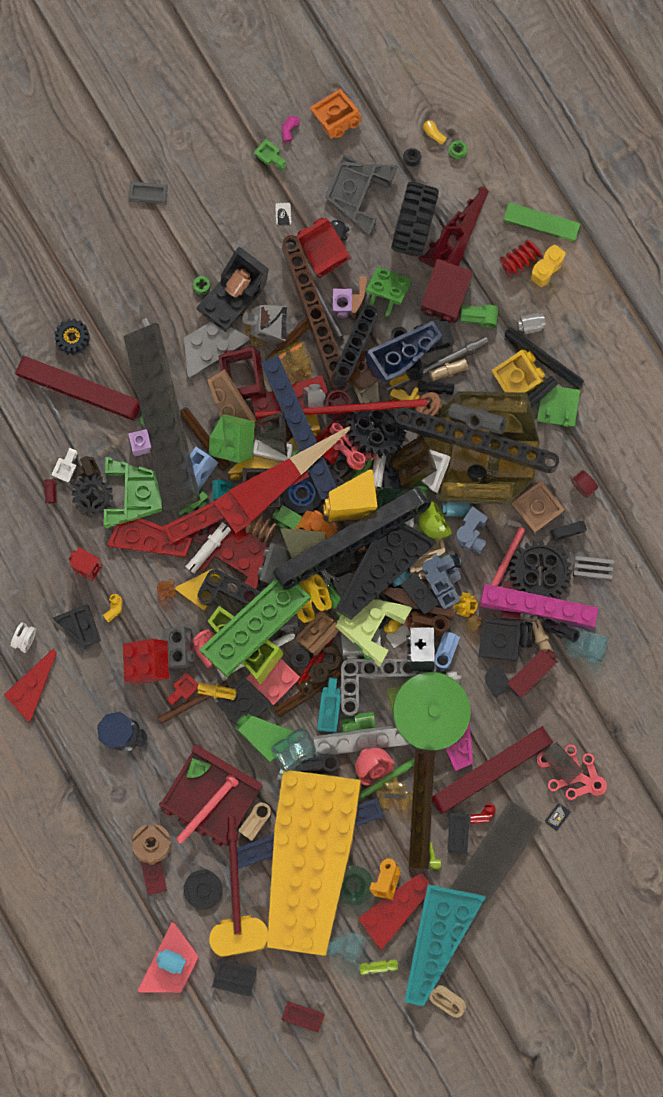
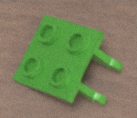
M377 267L365 291L372 295L369 305L374 306L377 295L389 299L390 303L385 318L389 319L394 303L401 305L412 279Z
M555 386L540 400L537 422L575 427L580 390Z

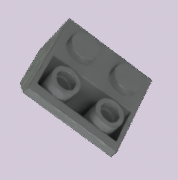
M270 543L269 548H265L263 554L264 566L259 567L257 574L260 586L266 588L276 579L273 571L279 565L292 559L288 550Z

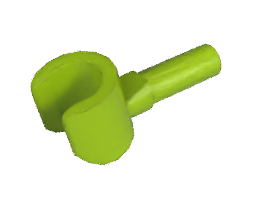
M430 843V868L432 870H440L441 859H435L433 843Z

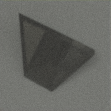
M284 412L255 421L256 440L287 456Z

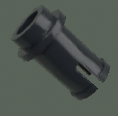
M524 622L520 623L521 639L519 643L521 647L529 648L534 643V639H532L533 623L525 622L524 625Z

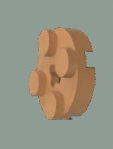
M144 825L134 833L132 838V849L135 856L140 861L149 865H154L163 860L169 854L172 847L168 832L160 825ZM149 840L151 842H153L154 840L156 841L155 846L150 848L148 847L147 842Z

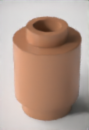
M243 268L241 270L236 269L226 283L227 287L225 290L234 297L242 295L243 291L252 281L251 274Z

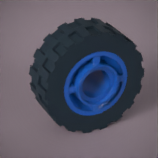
M310 474L309 478L288 487L281 494L284 506L300 516H303L306 510L314 512L320 507L322 502ZM305 490L308 494L305 498H299L297 492Z

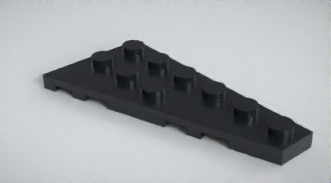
M405 523L372 541L340 598L335 611L352 620L435 545L436 541Z

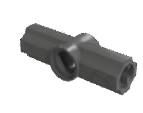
M453 403L448 413L450 420L466 424L471 429L480 428L502 434L507 427L506 417L489 413L484 408L474 409Z

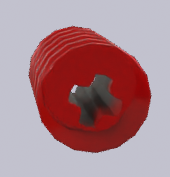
M526 240L524 245L520 244L518 246V249H512V253H506V257L501 256L500 264L507 276L512 278L511 272L518 275L517 268L524 271L523 264L530 267L529 260L536 263L535 256H538L540 259L543 257L537 246L531 241Z

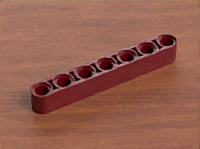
M22 356L15 371L17 376L132 421H135L142 402L138 399L27 356Z
M542 726L432 796V802L442 815L554 742Z

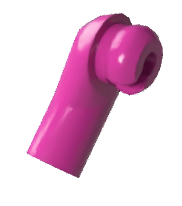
M289 116L281 127L283 142L288 143L292 141L291 130L300 124L298 117Z

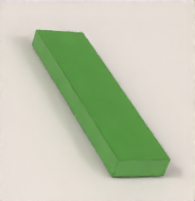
M508 203L503 222L575 242L581 224L513 203Z

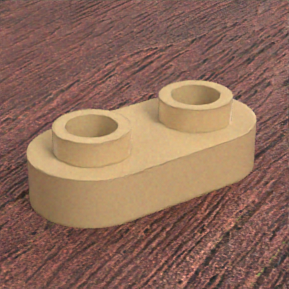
M435 985L429 996L430 1001L453 1017L462 1016L466 1010L464 1000L446 987Z

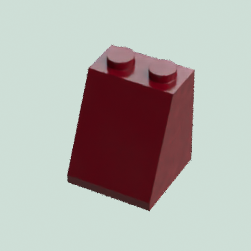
M437 259L421 304L423 314L429 317H440L441 320L448 321V323H456L471 285L473 271Z

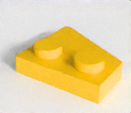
M209 571L175 588L178 593L204 612L209 605H201L197 600V595ZM216 574L211 575L210 581L217 584L220 582V577ZM207 591L201 593V598L205 601L212 598L211 594Z

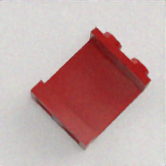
M326 217L324 219H317L313 226L300 230L296 236L314 267V272L320 278L352 259L333 225Z

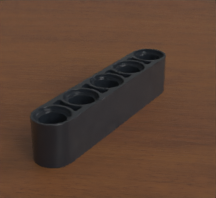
M365 305L355 321L331 376V380L336 386H345L354 371L378 316L377 309L372 305Z

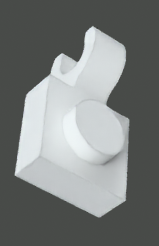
M69 448L65 460L58 459L51 475L70 484L77 465L73 464L78 452Z

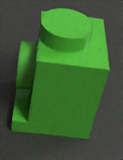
M282 506L280 510L277 509L272 516V519L277 523L276 526L280 529H295L302 516L285 506Z

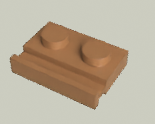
M320 611L315 616V619L295 639L313 655L317 656L340 630L336 628L337 623L323 611Z

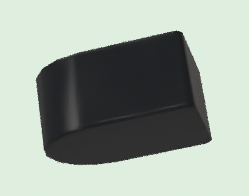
M493 667L487 671L485 682L494 697L511 689L507 684L509 682L507 676L500 668Z

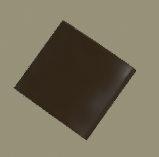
M422 436L401 447L394 455L390 454L393 468L398 471L401 485L405 489L437 471L432 454Z

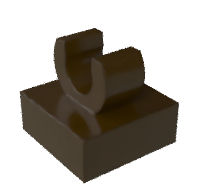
M85 456L80 459L82 466L76 469L78 476L82 475L84 477L88 475L93 477L96 474L97 477L101 475L94 457Z

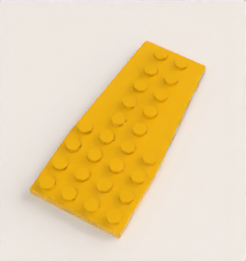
M283 770L274 831L268 948L327 955L342 882L344 881L345 869L353 841L361 780Z

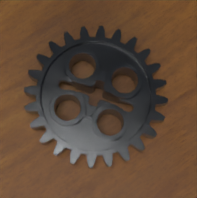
M393 409L350 412L344 426L346 428L350 427L346 434H349L347 440H353L351 446H359L358 452L363 449L365 450L364 455L366 456L369 452L372 458H374L375 454H378L379 458H382L383 453L386 457H389L390 453L394 455L403 445L407 432L395 425Z
M533 540L531 546L525 543V549L519 547V553H514L513 557L515 559H512L510 562L513 565L509 568V571L513 572L510 575V579H515L512 585H519L518 591L523 590L524 592L536 595L551 596L552 598L557 597L556 593L561 595L563 593L561 588L566 589L568 587L565 582H570L571 578L568 575L572 573L571 570L567 569L571 566V563H565L568 556L562 557L564 550L557 551V544L553 548L550 547V541L547 545H544L543 540L540 541L539 545ZM539 555H542V564H541V571L543 572V574H542V576H541V585H542V587H539V586H538L539 576H540V571L538 570V568H539V566H540V558H539ZM533 558L536 564H529L526 559ZM546 559H552L555 565H548ZM526 577H533L535 579V582L529 583L526 580ZM545 578H552L554 580V584H548L545 581Z

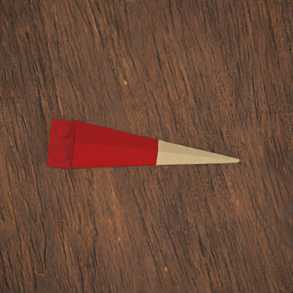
M350 427L335 433L230 489L223 496L213 502L235 534L250 525L311 465L350 430Z

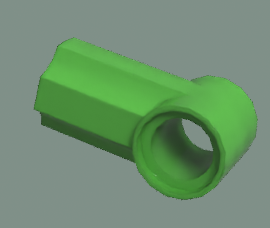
M462 305L460 322L480 324L486 328L497 327L499 308L494 305H483L482 307Z

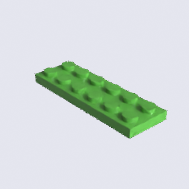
M275 579L199 650L220 672L228 677L311 600V596L299 585L283 590L277 579Z

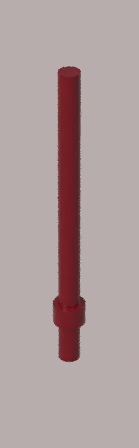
M228 817V832L226 836L229 842L233 929L234 935H241L237 857L238 832H236L235 817Z

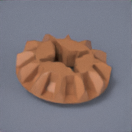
M433 392L424 394L420 399H427V405H430L431 409L429 410L426 406L415 407V411L431 416L438 415V410L442 408L440 405L442 400L439 395Z

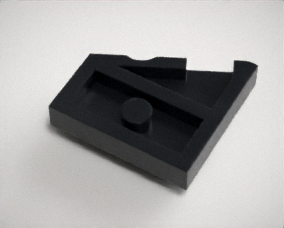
M88 604L53 617L54 621L72 636L81 647H87L101 641Z

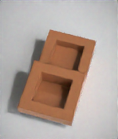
M359 276V294H352V318L357 317L363 306L366 296L367 276Z

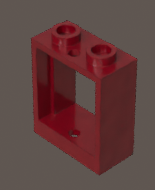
M246 346L239 351L228 350L224 354L218 355L220 371L225 369L230 378L229 363L253 358L256 384L237 389L244 400L266 395L260 351L253 346Z

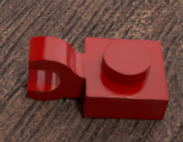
M186 672L173 685L176 691L167 698V702L173 707L181 697L187 700L198 690L199 684Z

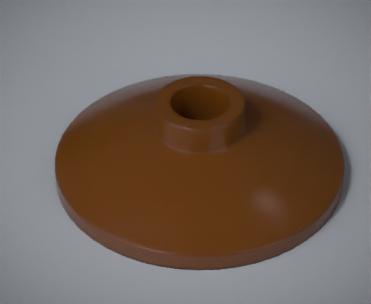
M367 351L361 352L354 371L349 378V383L358 388L370 387L378 381V378L374 377L365 363ZM365 365L364 370H359V366Z

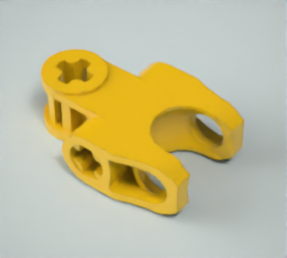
M315 574L298 584L311 596V600L296 613L302 622L307 623L315 619L312 602L320 611L328 610L332 607L328 588L321 576ZM303 609L307 613L308 617L305 616V614L303 613Z

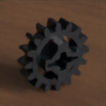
M96 474L92 478L86 475L85 480L79 478V484H74L73 488L75 490L72 491L71 495L76 497L72 499V502L78 503L76 509L82 508V514L88 511L89 516H92L93 512L99 516L100 510L104 512L105 506H111L109 500H113V495L110 494L113 488H107L109 481L104 483L102 476L96 479ZM90 484V486L86 489L83 488L84 486ZM92 489H94V492H93V493H94V496H95V497L93 498V502H91V495H90V493L92 492Z

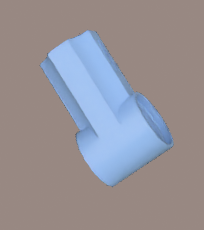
M444 632L435 655L436 670L438 672H445L449 669L460 637L451 632ZM445 658L447 660V664L440 665L438 664L437 659Z

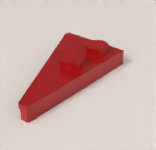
M54 649L4 694L29 722L32 721L51 666L55 661L57 652Z

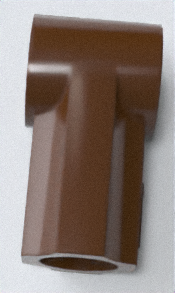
M411 612L407 626L409 630L410 628H434V638H437L448 629L449 621L442 615L433 617Z

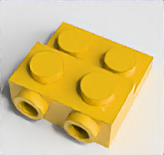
M523 349L491 370L505 393L532 392L545 381L543 378L546 376L540 367L537 368L534 361L536 359L530 351L527 352Z

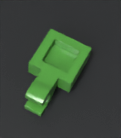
M267 139L254 151V155L268 166L273 162L281 171L287 166L285 164L286 161L279 156L280 149Z
M204 492L200 493L189 503L188 507L179 512V516L182 517L184 514H189L208 505V496Z
M374 712L355 714V720L350 718L341 719L344 733L376 728Z

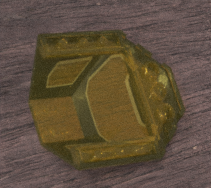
M458 391L453 395V399L450 402L441 406L442 408L438 410V415H434V417L467 426L466 424L450 420L448 413L451 405L456 403L474 409L484 408L489 413L506 417L507 427L502 434L477 428V430L537 448L540 445L528 393ZM423 422L419 427H425L426 422ZM437 426L434 429L437 433L445 431L442 426ZM456 431L453 433V436L459 439L463 437V434ZM417 434V437L422 436L430 450L451 457L438 493L434 492L440 502L510 505L534 480L535 469ZM473 437L471 439L472 443L474 444L481 443V439L479 437ZM496 442L489 445L493 450L500 448V445ZM510 448L508 450V453L511 455L518 454V450L515 448ZM531 453L526 456L530 461L537 459L536 455ZM479 464L485 467L487 472L482 481L474 482L470 480L467 470L471 465Z

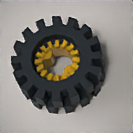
M66 319L67 322L64 323L62 321L61 325L56 327L55 341L60 350L64 351L65 354L69 355L71 353V355H75L77 352L80 354L81 350L85 351L86 345H89L90 336L88 329L80 320L73 319V321H70V319ZM70 333H75V341H69L68 335Z

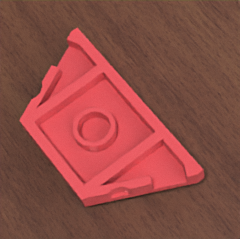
M171 923L137 990L138 992H182L199 956L174 923ZM166 948L187 959L181 974H173L158 967L159 963L156 962L160 951L164 952Z

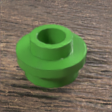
M462 141L452 142L449 146L450 156L454 159L465 157L467 154L466 144ZM456 148L461 149V152L456 153L454 150Z

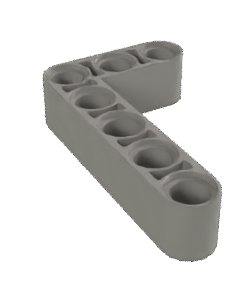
M348 659L344 661L341 667V710L343 715L351 718L358 713L359 679H410L424 672L413 671L410 674H406L403 671V667L411 665L407 664V659H384L380 667L374 663V659ZM347 665H353L356 670L354 673L348 674L344 669ZM367 665H372L375 671L368 674L364 671V668ZM386 665H391L394 671L391 674H387L383 668ZM353 684L356 689L354 692L348 693L344 689L345 686ZM352 703L356 708L353 712H347L344 708L345 705Z

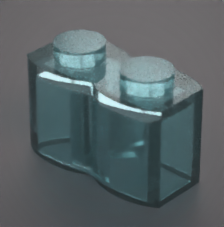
M572 627V629L580 632V637L576 642L568 640L565 652L569 653L568 656L573 658L583 656L587 658V661L596 664L599 661L603 662L609 637Z
M300 728L292 732L286 739L274 744L271 751L277 765L284 772L293 770L301 761L311 758L315 754L316 748L309 733Z

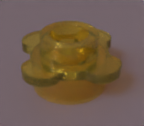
M474 614L467 620L465 625L468 627V632L471 630L476 631L482 625V616L478 617Z

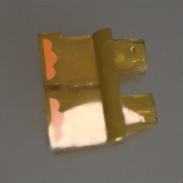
M296 341L267 358L279 356L291 385L298 381L294 374L298 369L302 377L313 373L310 365L312 360L305 350L306 347L303 341Z

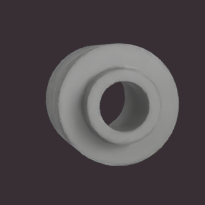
M534 313L520 316V320L517 321L519 332L522 331L524 335L540 332L546 328L543 314Z

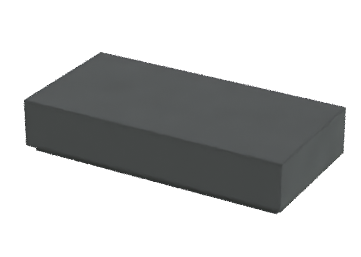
M130 181L128 200L132 202L166 204L168 185Z

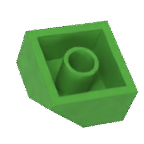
M226 414L222 415L210 435L209 455L237 463L253 459L255 421Z

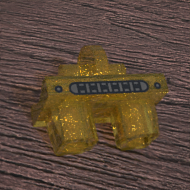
M393 777V783H385V789H393V791H377L380 808L384 809L391 808V798H399L398 809H409L410 799H413L412 791H397V789H405V783H397V777Z

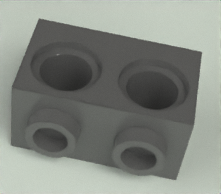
M185 626L163 629V640L168 641L169 669L194 667V633L192 629ZM181 634L182 639L178 642V636ZM182 653V660L179 661L178 657Z

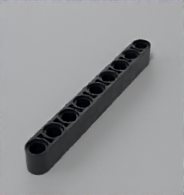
M399 408L395 412L394 422L400 429L545 473H553L558 468L559 457L553 452L477 429H471L467 426L411 409ZM406 415L408 420L401 422L398 420V417ZM423 420L426 422V426L421 428L416 423ZM437 426H442L445 431L437 433L434 429ZM459 431L463 434V437L457 439L453 436V433ZM473 437H479L481 439V443L474 444L472 443L471 439ZM496 442L500 445V448L493 450L489 445ZM515 448L518 450V454L511 455L508 453V450ZM531 453L536 455L537 459L530 461L526 456ZM547 459H552L555 462V465L547 466L545 464V461Z
M414 488L279 565L273 571V575L282 589L288 590L425 512L431 503L421 488Z

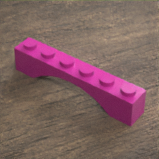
M489 584L483 585L478 605L494 610L537 615L589 630L595 627L598 607Z

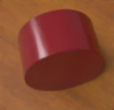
M581 470L571 479L574 487L585 498H588L598 489L596 482L584 470Z

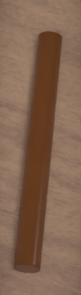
M226 681L220 683V686L229 688ZM200 694L157 718L160 724L212 696Z

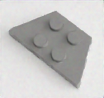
M212 321L184 337L187 376L189 380L219 362L218 355H222L228 350L237 351L250 343V338L232 327L225 332Z

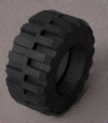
M413 181L407 184L391 245L393 251L414 257L422 256L439 195V190L436 187Z

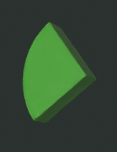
M192 758L186 778L202 776L208 771L211 764Z

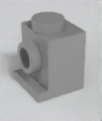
M311 384L309 387L303 388V408L323 407L326 397L319 384Z

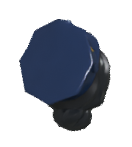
M121 711L106 714L97 726L99 740L109 748H115L116 750L131 751L136 746H143L147 740V733L144 729H140L138 722L132 720Z

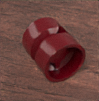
M342 390L332 391L326 399V406L351 404L349 395ZM349 412L328 415L334 420H343Z

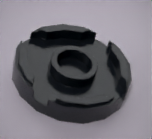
M197 870L191 873L183 886L187 902L198 909H209L215 906L223 893L219 877L208 870Z

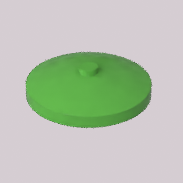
M436 672L422 673L407 680L398 690L392 708L393 721L401 737L416 748L433 751L447 748L456 743L465 733L471 713L469 699L461 685L453 678Z

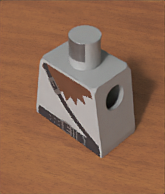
M259 305L252 309L251 313H244L243 323L251 325L250 334L273 345L286 341L287 306Z

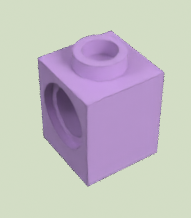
M333 289V316H337L340 319L352 316V289ZM340 301H345L347 306L341 308L337 304Z
M147 429L128 434L135 457L153 452Z

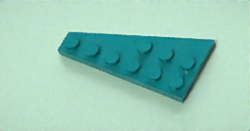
M428 884L404 1000L405 1003L419 1006L425 1005L486 896Z

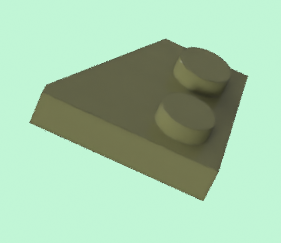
M281 528L291 558L326 539L324 532Z

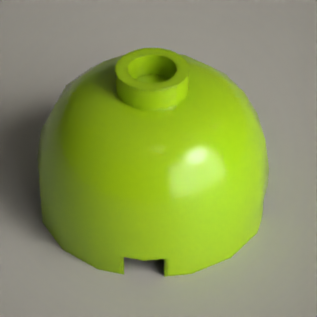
M431 502L430 507L418 515L419 524L416 525L417 529L429 538L442 540L452 534L448 521H445L444 514L436 502Z

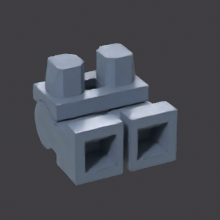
M471 507L463 519L462 527L457 530L456 543L459 547L464 548L466 553L469 554L470 551H473L480 556L485 549L487 542L479 537L480 532L477 529L478 527L482 530L484 529L488 516Z
M438 555L432 557L433 559L424 562L422 569L443 609L460 601L453 583L462 579L456 567L448 572L446 571L455 566L450 555L439 559Z

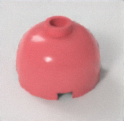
M366 748L360 752L356 760L355 772L363 785H372L371 781L375 779L378 781L392 772V763L395 764V762L381 748Z

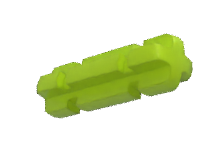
M394 959L389 960V962L363 963L359 965L360 974L387 972V970L395 971L398 970V962Z

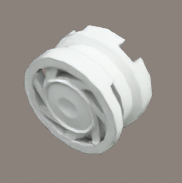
M21 622L14 633L11 647L15 649L20 648V651L26 653L34 640L36 628L32 626L27 627V624Z

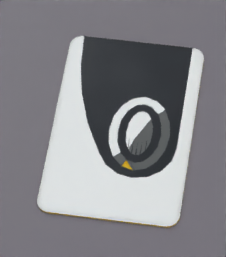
M276 203L277 225L291 224L290 203Z

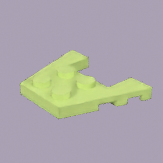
M374 599L352 620L341 615L336 628L351 642L357 643L363 649L362 652L366 656L372 657L375 660L374 663L380 667L389 650L372 642V638L385 615L404 624L412 607Z

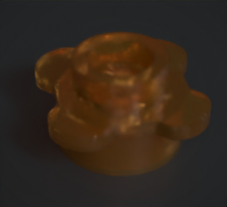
M172 579L158 583L157 592L159 593L158 598L160 600H165L167 597H175V582Z

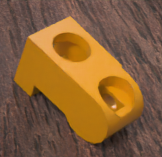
M385 859L380 864L381 872L377 883L371 882L369 890L376 897L392 900L401 870L393 859Z

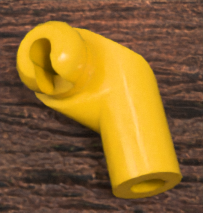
M426 121L424 123L423 129L426 134L442 145L447 137L438 131L433 121Z
M118 594L110 596V610L103 614L108 623L122 612L123 600Z
M391 618L388 624L384 626V631L387 634L395 633L402 623Z

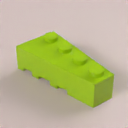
M218 606L209 618L208 623L217 633L234 616ZM267 640L243 662V665L261 685L284 653L278 646Z

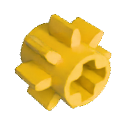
M463 592L462 596H459L460 601L454 603V608L457 610V614L469 617L470 613L474 614L476 612L478 602L475 596Z

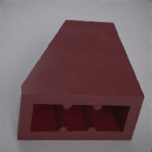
M542 649L507 684L520 697L527 695L558 663L556 654L550 649Z

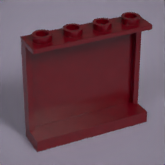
M195 744L191 750V755L163 801L159 803V806L162 807L161 811L170 817L174 814L179 817L178 822L188 826L226 783L225 778L229 774L234 776L239 784L236 787L232 786L194 830L203 837L205 834L212 837L211 841L220 847L222 844L227 846L229 843L226 836L228 832L227 818L235 817L237 830L263 784ZM192 758L211 764L208 771L202 776L186 778Z

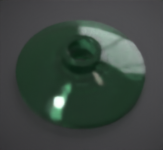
M360 866L346 867L339 899L348 905H359L366 902L372 894L369 890L371 882H373L370 873ZM353 882L358 885L355 890L350 888V884Z

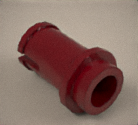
M46 479L44 484H42L45 489L46 504L57 503L56 486L58 484L55 483V479Z

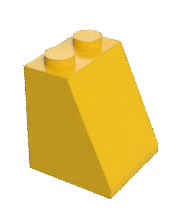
M373 470L362 473L328 493V497L323 505L324 516H327L328 522L362 519L376 511L377 499Z

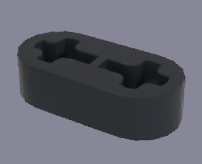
M578 521L552 529L550 534L552 540L557 541L587 531L584 521Z

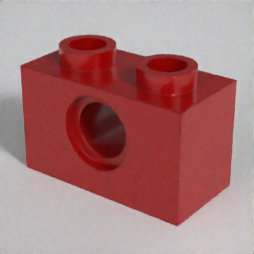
M80 547L77 551L74 550L69 557V564L72 570L93 582L102 567L100 559Z

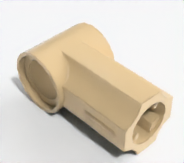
M265 803L257 804L238 831L252 841L270 818L271 808ZM261 806L266 807L268 810L265 817H259L257 814V810Z

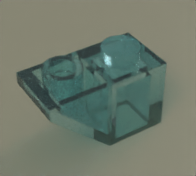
M348 931L329 940L327 954L335 957L336 954L343 955V960L354 963L355 960L360 961L367 938Z

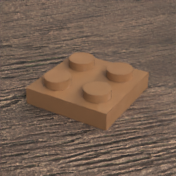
M542 480L511 503L512 507L534 534L565 512V509Z

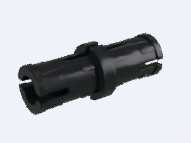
M546 619L543 623V629L554 633L558 638L564 637L572 642H576L580 637L578 630L568 627L565 623H558L551 619Z

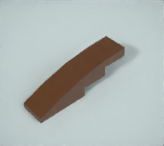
M387 587L381 592L393 603L410 606L412 611L423 614L404 589ZM435 607L426 615L433 617L442 615L449 620H453L454 609Z

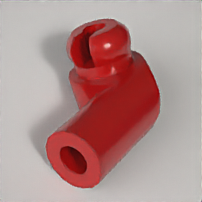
M487 803L480 814H470V824L488 823L496 813L495 805Z

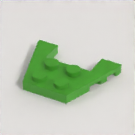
M105 457V476H125L124 509H104V528L162 511V473L143 467L137 468L128 465L126 462H117L113 458Z

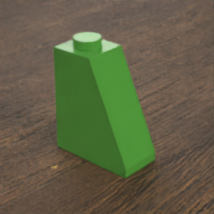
M249 714L247 716L243 715L236 722L238 725L235 727L269 762L298 735L295 731Z

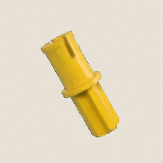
M200 682L198 685V694L213 696L214 699L219 697L235 700L237 695L236 689L223 687L218 683L213 685Z

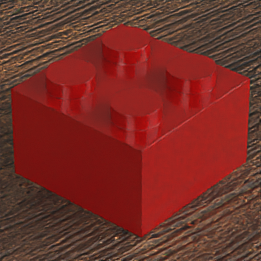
M153 638L124 643V682L143 684L168 680V641Z

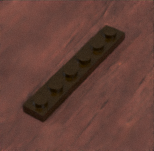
M415 750L409 868L429 869L435 751Z

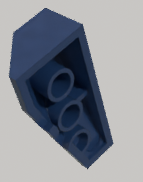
M433 321L368 350L365 363L374 377L388 382L403 375L442 338V334Z

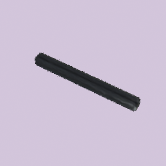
M511 327L506 330L504 334L506 338L523 350L530 351L535 359L577 389L583 385L584 379Z

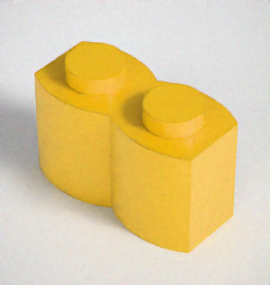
M556 245L551 246L546 251L544 259L537 262L534 266L531 280L540 287L547 285L552 278V274L561 268L566 252Z

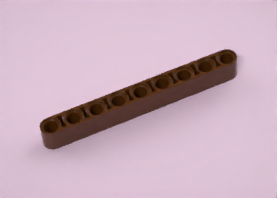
M288 235L283 240L282 252L331 390H340L333 384L331 380L333 371L329 368L331 364L336 365L340 358L336 342L300 241L296 236ZM292 242L296 247L289 249L286 247V243ZM300 260L302 265L294 266L292 261ZM305 277L307 278L308 282L306 284H301L298 281V278ZM310 294L314 297V300L309 302L305 300L304 296ZM318 312L320 318L313 319L310 314ZM323 329L327 335L321 337L317 334V330ZM330 347L332 348L333 353L326 354L324 353L323 348ZM349 380L345 385V388L341 389L342 391H348L350 385Z

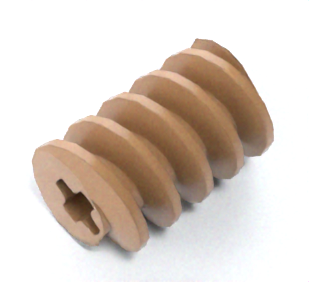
M262 514L245 528L246 533L252 532L254 538L258 537L260 542L265 540V545H267L276 532L277 524L274 523L270 526V519L264 522V515Z

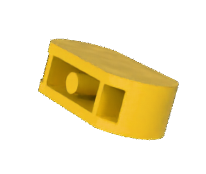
M247 915L241 917L242 934L234 935L232 919L221 920L220 924L212 929L209 943L212 950L220 957L259 951L267 944L268 929L260 919Z

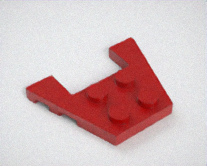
M231 528V531L220 542V547L217 546L198 570L204 573L214 557L248 577L244 583L257 589L259 583L257 574L259 567L264 564L263 554L268 545L260 542L243 529L235 534ZM251 592L244 594L245 600L249 602L255 598Z

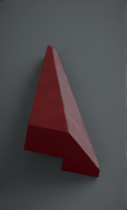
M480 186L475 198L467 201L468 206L462 212L458 211L442 229L440 238L435 243L431 242L429 244L430 249L426 254L418 257L420 262L434 268L437 259L459 266L489 192L485 186Z

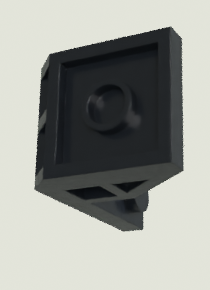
M239 246L222 272L221 281L197 306V310L226 332L261 294L267 283L269 269ZM243 268L251 274L252 281L243 291L242 295L234 297L225 290L227 287L226 283L236 269L241 270Z

